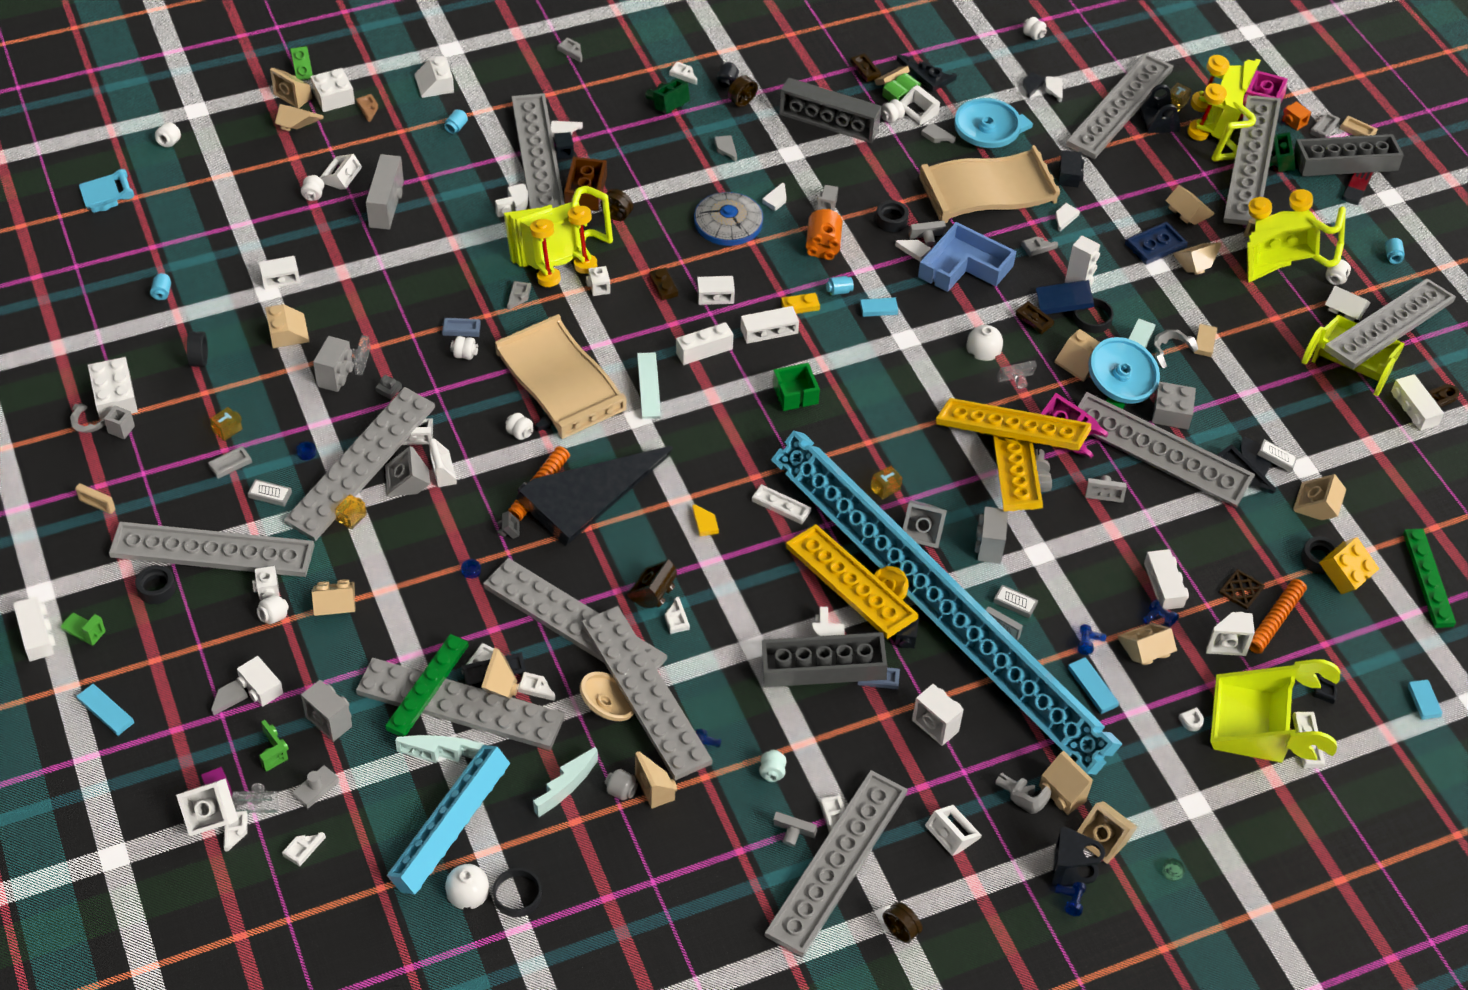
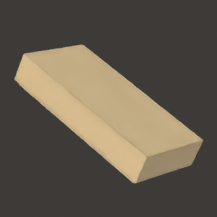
M898 67L875 79L876 85H885L887 82L895 80L897 76L909 73V67Z
M1347 116L1340 126L1341 130L1354 136L1376 135L1378 130L1350 116Z
M1199 325L1196 338L1198 350L1194 352L1195 354L1212 357L1217 327Z
M80 483L76 487L79 501L109 514L114 512L115 506L112 497Z

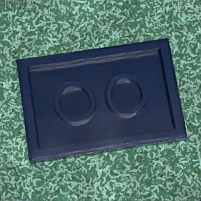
M1164 222L1126 239L1125 244L1145 265H1148L1186 248L1188 242L1168 222Z
M1089 280L1036 288L1039 309L1045 314L1094 307Z

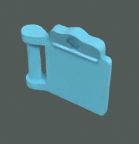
M119 169L111 175L80 184L79 187L86 208L91 209L93 213L107 211L111 207L118 205L117 200L132 199L134 192L129 186L127 171ZM115 180H120L123 191L120 193L118 192Z

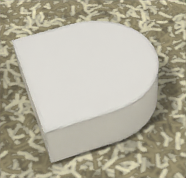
M1198 708L1181 713L1178 717L1182 725L1189 731L1200 730L1204 722V718Z

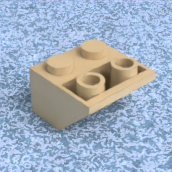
M349 579L338 580L337 584H329V581L318 582L312 589L314 616L355 612L354 582H349Z

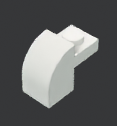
M524 183L508 187V197L495 200L498 217L504 216L506 212L527 210L529 208L528 191Z
M820 607L819 615H815V623H812L811 637L845 635L844 624L828 623V607Z

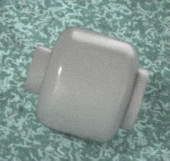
M617 769L613 773L610 772L605 780L608 794L620 800L632 798L638 787L635 776L622 769Z

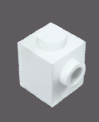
M606 266L589 268V276H586L587 287H591L592 295L610 294V279Z
M275 566L255 569L256 580H253L252 583L253 590L258 592L259 599H266L273 595L280 596Z

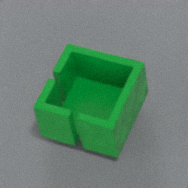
M809 362L773 370L772 385L777 396H779L778 399L783 411L799 408L801 404L803 407L819 404L820 388Z

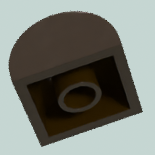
M668 559L646 567L627 596L642 607L658 608L662 606L666 601L663 597L664 594L670 593L675 588L673 581L677 577V570L673 563Z

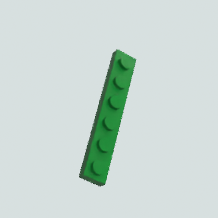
M1405 529L1403 536L1434 628L1454 627L1456 621L1424 529Z
M452 634L449 635L385 725L387 731L400 737L408 734L468 648V641Z

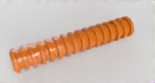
M557 446L545 463H543L542 467H540L539 471H537L536 475L533 476V479L558 473L570 457L568 450ZM515 500L508 509L519 521L529 512L518 500Z
M1292 579L1287 588H1285L1282 595L1256 629L1249 646L1252 652L1261 654L1270 640H1272L1275 633L1284 623V620H1286L1287 616H1289L1292 609L1301 599V596L1306 592L1307 586L1303 581Z

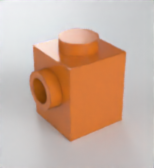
M1296 101L1286 106L1283 111L1282 121L1297 131L1308 124L1311 111Z

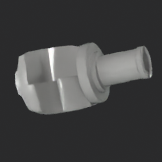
M1035 449L1034 453L1041 492L1051 491L1050 464L1044 460V451L1039 449L1038 455V449Z
M1004 773L1000 774L1001 777L998 776L995 783L1011 792L1010 799L1014 801V804L1030 814L1037 813L1043 809L1051 796V790L1046 786L1039 795L1031 797L1034 795L1035 785L1026 786V779L1021 778L1019 781H1015Z

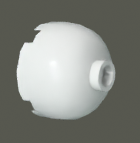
M980 325L970 332L966 345L969 354H974L978 360H993L995 356L1001 354L1003 347L1002 335L993 326Z
M459 865L447 876L445 884L447 899L459 909H463V907H471L473 909L480 906L489 894L487 875L476 865Z

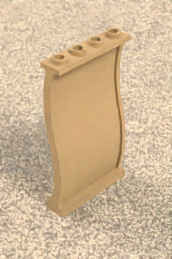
M1035 145L1032 146L1031 150L1007 157L958 159L930 167L928 164L921 165L919 178L939 220H945V223H948L950 218L974 211L1021 209L1050 201L1055 204L1060 195V189L1056 186L1053 175L1049 173L1047 164L1044 163L1042 155L1038 152Z
M559 314L495 342L496 355L501 357L512 375L541 405L557 428L561 439L626 410L625 395L619 392L605 371L578 345L562 323Z

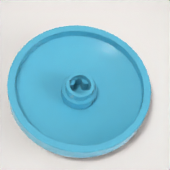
M978 98L970 100L959 107L955 115L954 125L959 136L968 143L984 148H998L1012 143L1018 137L1021 129V118L1011 105L992 98Z
M1121 337L1108 338L1100 342L1089 357L1088 368L1094 384L1102 393L1113 400L1128 404L1139 403L1148 399L1158 387L1160 371L1156 360L1145 347L1133 340Z

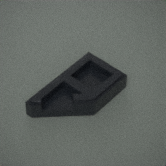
M1031 72L1023 80V87L1026 90L1027 98H1030L1045 83L1044 77Z

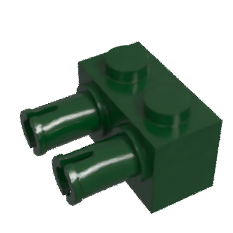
M677 78L667 84L661 82L655 91L652 89L647 90L645 97L654 101L656 110L665 114L671 113L672 110L690 101L688 83Z
M1290 132L1274 136L1271 153L1274 156H1271L1269 167L1276 166L1279 172L1296 169Z

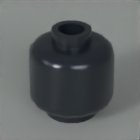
M731 62L720 65L716 77L717 82L722 87H730L733 81L738 78L739 70Z

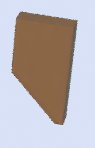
M372 94L356 99L357 105L368 122L372 120L378 110V103Z

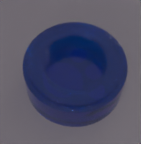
M302 442L297 446V455L300 459L311 460L316 456V446L312 442Z
M475 559L464 561L461 565L462 575L468 579L477 578L481 574V564Z

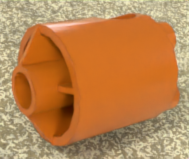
M820 209L811 213L808 219L806 240L808 255L832 260L838 254L841 246L843 220L837 212L830 209Z

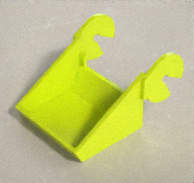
M1337 315L1324 328L1319 327L1314 333L1301 363L1307 364L1315 350L1311 362L1315 363L1320 355L1351 369L1324 351V347L1327 343L1358 323ZM1396 340L1352 369L1379 381L1373 395L1379 396L1405 343Z
M1323 659L1297 661L1291 666L1216 674L1210 740L1213 749L1280 763L1283 762L1288 749H1291L1294 754L1301 758L1317 760V755L1311 745H1315L1318 749L1333 756L1337 752V742L1333 737L1318 731L1295 733L1296 729L1290 730L1292 688L1295 684V678L1304 686L1321 689V684L1315 673H1319L1325 679L1337 684L1340 680L1341 672L1338 666Z

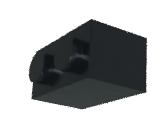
M1062 150L1059 162V186L1079 187V182L1083 181L1084 171H1081L1084 168L1085 162L1082 159V152Z

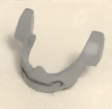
M1165 330L1157 334L1154 340L1157 354L1154 355L1155 360L1162 368L1167 367L1163 357L1164 352L1161 350L1160 345L1162 343L1167 344L1168 340L1173 338L1185 342L1193 352L1197 351L1198 345L1195 338L1192 336L1187 337L1180 330Z
M74 404L72 408L74 412L71 414L70 419L75 430L90 433L106 426L104 418L95 425L82 426L78 424L81 412L88 407L84 404Z

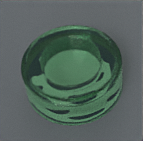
M1170 858L1165 861L1162 872L1167 879L1178 881L1184 875L1185 866L1180 860Z

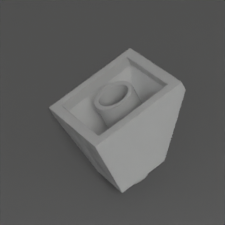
M411 446L385 465L387 495L390 497L418 494L430 485L429 469Z
M910 500L903 530L917 544L938 548L947 510Z

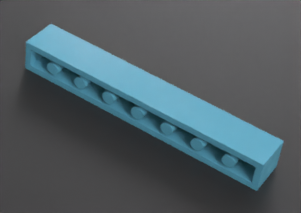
M483 745L387 874L388 878L401 893L415 895L421 889L422 884L434 871L441 858L445 856L446 851L458 838L465 825L469 823L470 818L482 805L486 796L493 790L499 778L504 775L510 762L497 746Z

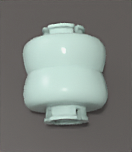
M777 750L765 752L760 759V775L769 782L782 779L785 775L786 757Z

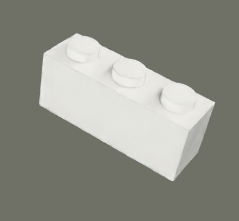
M1081 236L1073 244L1065 283L1089 280L1090 286L1094 281L1093 274L1097 269L1096 261L1100 256V244L1084 236Z
M793 306L741 316L740 329L748 344L798 334L799 320Z
M725 322L676 338V354L682 364L685 365L732 350L734 334Z
M1416 375L1397 379L1391 392L1418 429L1422 431L1438 426L1444 412Z
M1170 549L1147 552L1144 565L1161 611L1184 608L1186 600L1189 598L1188 589L1184 588L1181 572H1178L1176 558L1172 556Z
M38 596L13 603L29 661L54 655L52 646H55L56 643L53 634L48 632L52 630L49 618H44V615L48 614L45 603H40Z

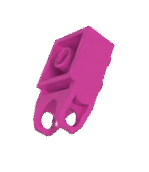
M1256 70L1244 96L1243 105L1246 106L1248 95L1281 98L1282 102L1286 93L1288 78ZM1242 113L1240 115V120H1243L1244 115Z
M1057 393L1054 394L1041 412L1042 415L1091 423V431L1088 436L1096 434L1106 438L1109 435L1106 430L1100 427L1095 418ZM1084 443L1079 451L1071 450L1074 453L1085 455L1089 458L1093 457L1092 452L1087 449Z

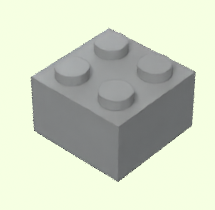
M328 336L313 361L317 387L338 392L341 386H344L349 372H352L354 367L349 341Z
M1159 382L1155 394L1152 423L1189 430L1193 417L1196 388Z
M985 507L984 514L979 515V526H977L976 531L977 541L975 544V553H978V561L1001 564L1006 542L1008 511L1000 508Z
M319 680L301 694L306 718L333 742L352 727L349 702L345 697L338 696L330 684L326 685L323 681Z

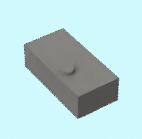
M380 154L366 200L370 228L390 230L398 200L402 198L404 179L401 156Z

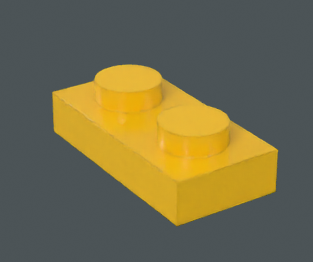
M816 293L781 298L782 307L793 306L796 314L820 310V303Z

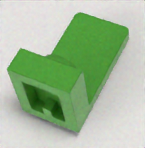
M307 46L291 48L296 77L300 80L311 79L313 75Z
M72 613L61 625L63 631L92 646L106 632L102 618L96 614L90 620H87Z
M263 720L261 722L263 732L274 746L266 749L259 755L261 765L267 772L288 760L287 750L289 748L283 739L279 740L275 727L272 724L269 725L266 720Z

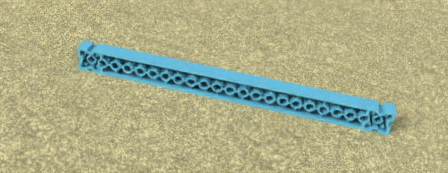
M793 430L785 441L787 444L785 449L779 448L771 460L781 470L787 471L785 474L879 568L882 569L885 566L900 568L908 578L909 588L907 596L1070 757H1077L1076 763L1087 774L1096 775L1107 763L1103 758L1105 756H1113L1122 743L1111 732H1103L1102 730L1105 726L820 448L812 446L814 442L806 434Z

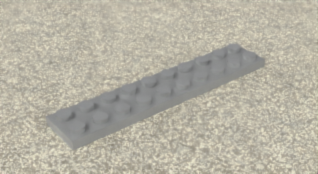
M1145 53L1068 138L1066 146L1095 159L1137 112L1155 86L1160 85L1172 72L1173 65Z
M545 93L512 96L530 209L541 208L547 205H552V208L564 205Z
M1247 96L1245 107L1255 115L1256 122L1252 127L1241 128L1223 223L1247 225L1249 219L1253 218L1249 214V202L1256 197H1264L1281 98ZM1244 115L1243 121H1248L1249 119Z
M1425 279L1327 343L1324 351L1346 366L1354 369L1453 303L1456 296L1431 280Z
M404 387L284 519L285 524L316 542L341 514L338 511L345 505V502L347 501V506L408 439L411 433L434 410L435 404Z
M1086 392L1078 405L1079 408L1095 418L1100 427L1109 434L1106 438L1096 434H1091L1090 436L1236 508L1255 476L1254 473Z
M119 522L109 554L110 558L255 572V569L275 566L277 574L306 577L315 545L314 541Z
M510 558L483 583L484 588L603 662L582 626V620L599 614L598 612ZM637 637L658 670L667 660V655Z
M616 606L582 620L584 630L673 779H680L711 765L712 758L620 608Z
M372 658L356 689V693L360 696L399 707L423 672ZM445 679L422 712V714L550 751L565 718L564 712L512 697L508 699L488 693L484 689Z
M870 770L766 930L765 937L801 957L805 956L905 798L908 789Z

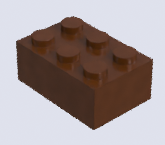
M573 157L564 191L565 204L572 202L574 192L579 187L589 186L601 192L604 191L607 178V160ZM583 193L579 199V205L586 206L590 210L599 211L601 199L588 193Z

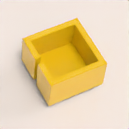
M1358 537L1342 542L1319 562L1341 595L1356 590L1366 579L1379 570V567Z

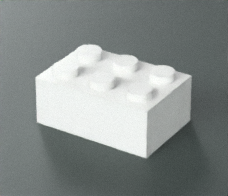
M126 357L88 365L100 420L114 406L131 411V414L138 412Z

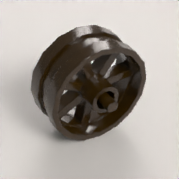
M741 75L729 87L728 98L737 106L744 107L756 96L758 85L749 76Z
M611 189L606 193L609 200L610 218L615 221H623L632 212L633 202L623 191ZM601 200V201H600V206H601L602 211H603V204H602V200Z
M897 901L883 912L882 918L886 927L901 942L908 944L922 932L923 928L919 918L904 903Z

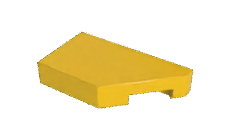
M695 504L692 505L699 536L719 534L715 514Z

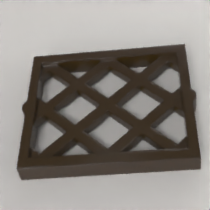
M1237 569L1219 591V594L1247 610L1265 588V585ZM1239 575H1241L1242 577H1244V578H1246V579H1245V580H1241ZM1248 582L1249 587L1243 588L1242 583ZM1251 582L1258 585V587H1252ZM1239 583L1240 588H1234L1233 584ZM1250 590L1252 595H1245L1244 591ZM1235 591H1241L1243 596H1236ZM1226 592H1232L1233 597ZM1237 599H1244L1245 604Z

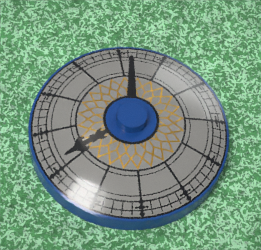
M721 192L706 197L697 205L694 213V224L698 233L706 240L719 245L735 246L751 241L760 233L763 226V213L760 206L753 199L739 193Z

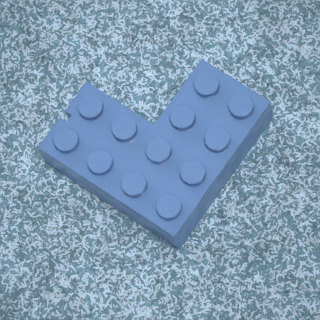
M955 222L922 259L918 277L931 284L935 282V286L947 292L965 272L997 286L1014 266L1016 251Z

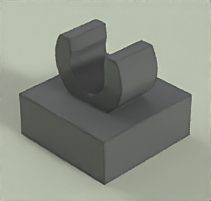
M384 375L380 379V383L375 387L376 392L391 400L402 389V383Z
M509 511L502 513V520L497 522V525L502 529L498 530L497 533L502 537L507 534L513 539L519 537V520Z

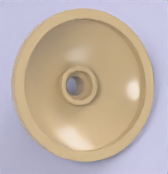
M591 672L582 679L580 683L582 699L595 714L611 721H625L634 715L632 708L611 674Z

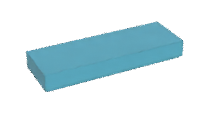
M1086 657L1068 665L1070 673L1101 714L1118 707V700Z
M94 684L77 695L78 701L117 736L134 724L133 718Z

